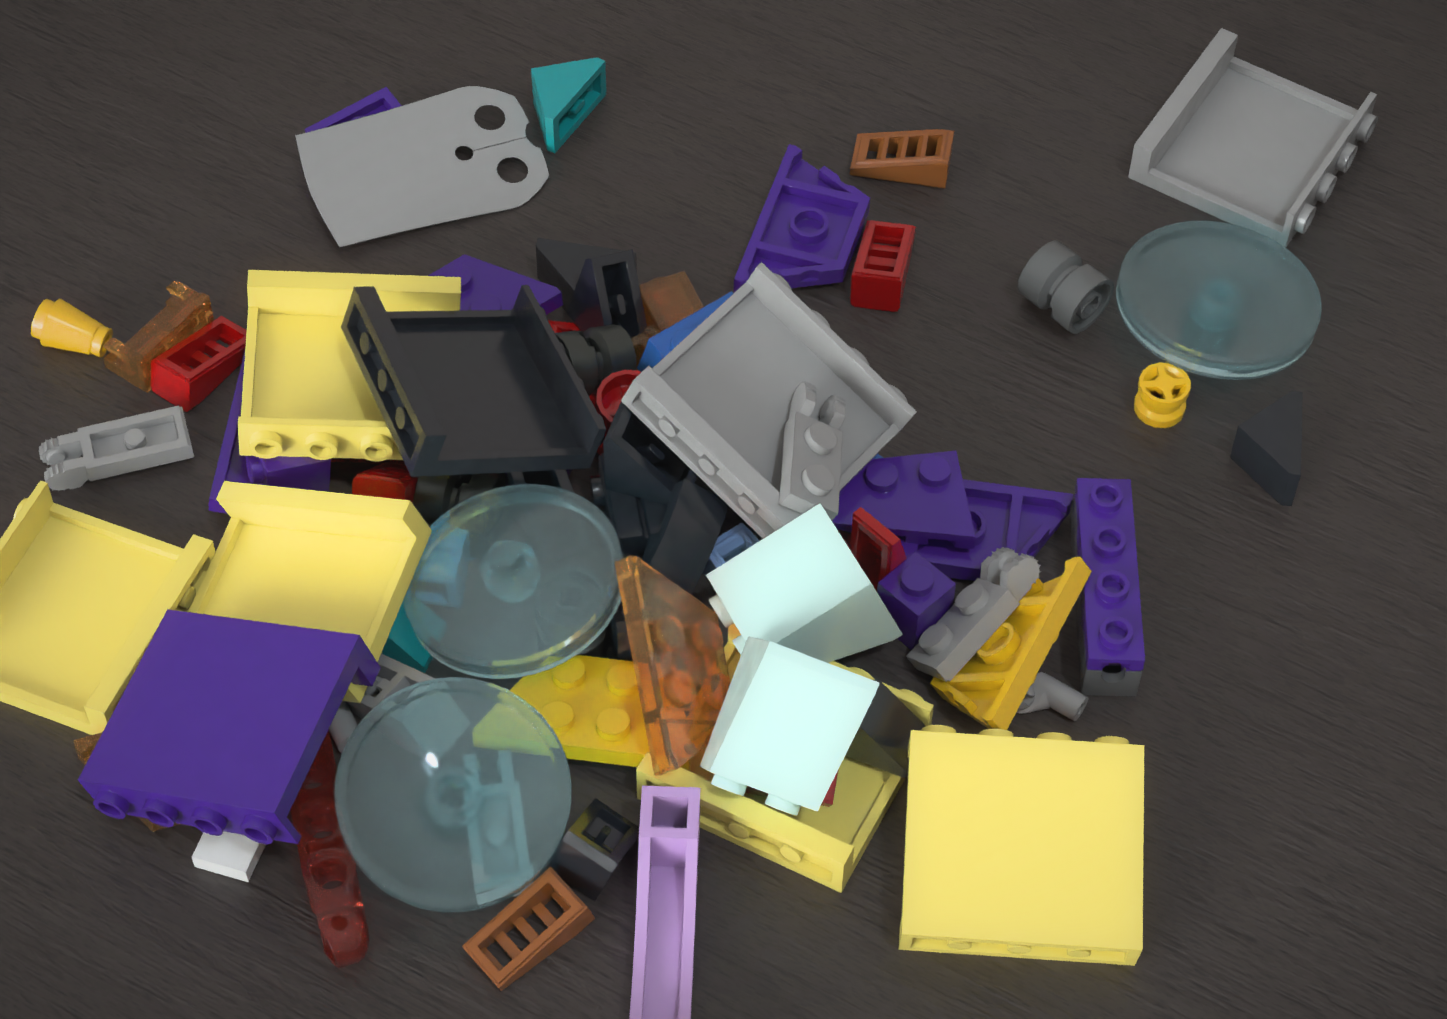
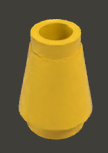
M61 298L56 301L45 299L38 307L33 318L31 336L40 339L41 345L45 347L103 357L110 346L113 330Z

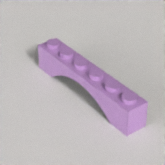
M642 785L635 940L629 1019H691L700 837L701 788Z

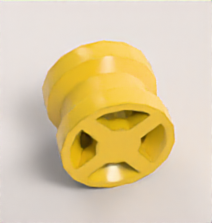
M1159 362L1146 367L1139 377L1138 392L1134 400V411L1137 417L1145 424L1154 428H1168L1179 423L1185 414L1186 400L1191 389V380L1187 373L1179 366L1171 363Z

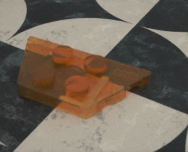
M630 555L614 563L654 775L661 776L678 769L708 745L731 682L723 648V635L716 612L639 557Z

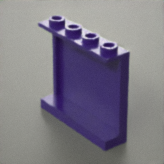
M167 609L78 781L94 799L93 805L95 808L112 818L124 819L126 815L146 818L152 823L163 827H172L174 823L194 826L204 833L220 836L223 832L241 834L261 844H271L273 840L298 844L302 836L287 818L289 811L350 683L372 687L381 667L361 636L357 634Z

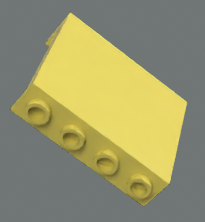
M248 270V318L241 417L238 416L240 455L256 456L265 459L286 456L311 457L316 460H328L331 458L366 459L375 462L387 459L403 460L346 340L341 325L354 287L374 286L386 312L460 311L461 277Z
M40 480L29 498H24L19 503L13 521L0 538V701L100 738L167 609L189 611L214 557L215 548L213 541L193 534L183 549L54 503L48 483Z
M224 481L216 500L229 514L231 519L188 612L357 634L361 636L378 662L432 532L410 500ZM351 682L342 701L361 703L367 686Z
M732 624L728 627L727 644L678 721L690 752V771L647 752L636 769L637 799L641 800L642 785L701 788L700 828L842 893L905 778L845 756L838 770L833 805L830 807L820 806L818 812L801 806L797 816L764 804L767 796L744 793V796L712 785L714 773L701 768L700 764L741 656L732 641L741 634L736 625ZM835 661L829 662V664L875 680L863 669L846 667ZM883 683L926 726L931 725L933 704L924 701L921 696L907 689L899 690Z
M929 725L923 727L921 731L911 730L907 753L909 765L899 950L1135 966L1143 950L1144 745L1129 744L1127 739L1117 736L1100 737L1095 739L1094 742L1072 741L1069 735L1056 732L1042 733L1037 738L1014 737L1012 732L1004 729H985L980 731L979 734L956 733V730L949 726Z

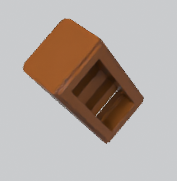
M930 129L857 134L850 175L946 188L954 131ZM868 151L877 152L876 159H867ZM887 153L896 154V158H886Z
M550 867L462 947L499 990L502 991L574 938L595 917L583 901ZM552 899L565 911L558 919L544 906ZM533 913L548 927L540 935L525 920ZM514 927L530 942L522 951L506 934ZM495 941L512 958L504 967L487 949Z

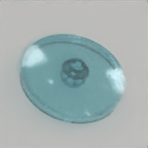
M1216 221L1178 222L1163 226L1146 234L1127 252L1122 262L1116 285V301L1119 313L1131 334L1146 349L1180 369L1218 379L1242 380L1272 375L1291 366L1306 353L1312 344L1322 312V302L1317 284L1305 265L1293 253L1278 242L1256 231Z
M538 484L511 485L492 489L464 500L440 516L430 526L432 530L403 600L406 615L417 639L431 656L442 664L461 673L481 678L509 679L524 677L549 670L566 662L587 648L599 637L610 623L621 602L626 580V567L623 552L612 524L593 503L580 495L558 487Z
M447 677L431 679L405 687L381 701L361 720L349 737L342 752L335 779L334 798L339 829L345 846L360 870L376 886L397 900L414 907L437 912H467L490 907L505 901L531 884L552 860L565 834L570 813L572 785L570 769L562 745L552 727L532 705L513 692L493 683L470 678Z

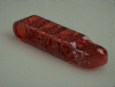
M328 729L290 810L293 826L302 836L297 844L302 874L310 907L317 916L324 953L330 962L339 968L362 961L369 949L370 940ZM311 783H323L321 786L316 788H304L306 785ZM321 831L333 832L331 835L324 838L313 837L316 833H319ZM339 880L344 882L333 889L322 888L325 883Z

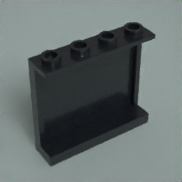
M529 285L521 286L512 310L386 312L374 286L353 288L341 329L411 477L586 469L591 467L598 447L605 438L606 427L604 420L597 413L585 390L582 379L576 374L566 355L563 344L556 337L547 320L545 310L539 305Z

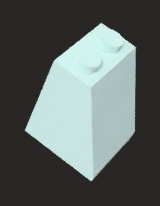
M821 503L706 575L717 595L709 599L711 606L726 628L735 624L741 634L732 640L740 655L748 636L777 643L829 663L893 641L903 635Z
M748 636L700 767L714 773L711 784L724 790L744 796L746 788L749 786L768 793L764 804L795 816L798 815L801 806L818 812L877 692L879 682L777 643Z

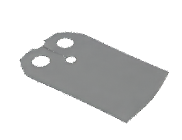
M480 86L457 88L377 114L295 135L310 194L339 247L430 225L513 209L528 202L549 178L548 168L541 148L535 147L526 137L525 129L529 120L515 96L496 89ZM484 105L497 106L505 114V122L496 130H486L475 122V112ZM460 146H467L472 149L473 156L469 160L462 161L456 157V149ZM510 157L522 160L528 168L526 178L518 183H510L501 179L497 173V166L501 160Z

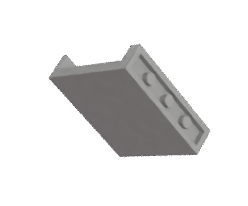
M1221 28L1134 144L1128 178L1286 248L1296 232L1304 234L1307 231L1316 212V203L1318 201L1325 203L1328 200L1337 181V176H1335L1337 172H1347L1358 149L1356 144L1359 141L1366 143L1372 135L1378 120V116L1372 114L1377 94L1370 92L1358 110L1234 57L1238 35Z
M762 262L755 268L745 284L653 368L648 366L633 380L621 400L762 539L802 515L800 512L779 504L785 423L789 420L793 394L802 381L817 387L816 405L810 416L815 420L820 421L819 417L822 406L831 394H836L846 400V416L840 428L843 431L840 491L917 413L908 404L905 395L898 388L889 385L869 366L867 359L861 352L849 347L830 328L828 321L820 313L811 310L792 292L790 285L782 276L772 273Z

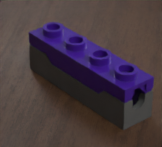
M1077 478L1070 511L1072 558L1081 557L1092 571L1075 602L1081 693L1083 695L1136 697L1145 663L1131 479ZM1121 664V671L1118 673L1110 674L1102 671L1105 666L1120 667Z

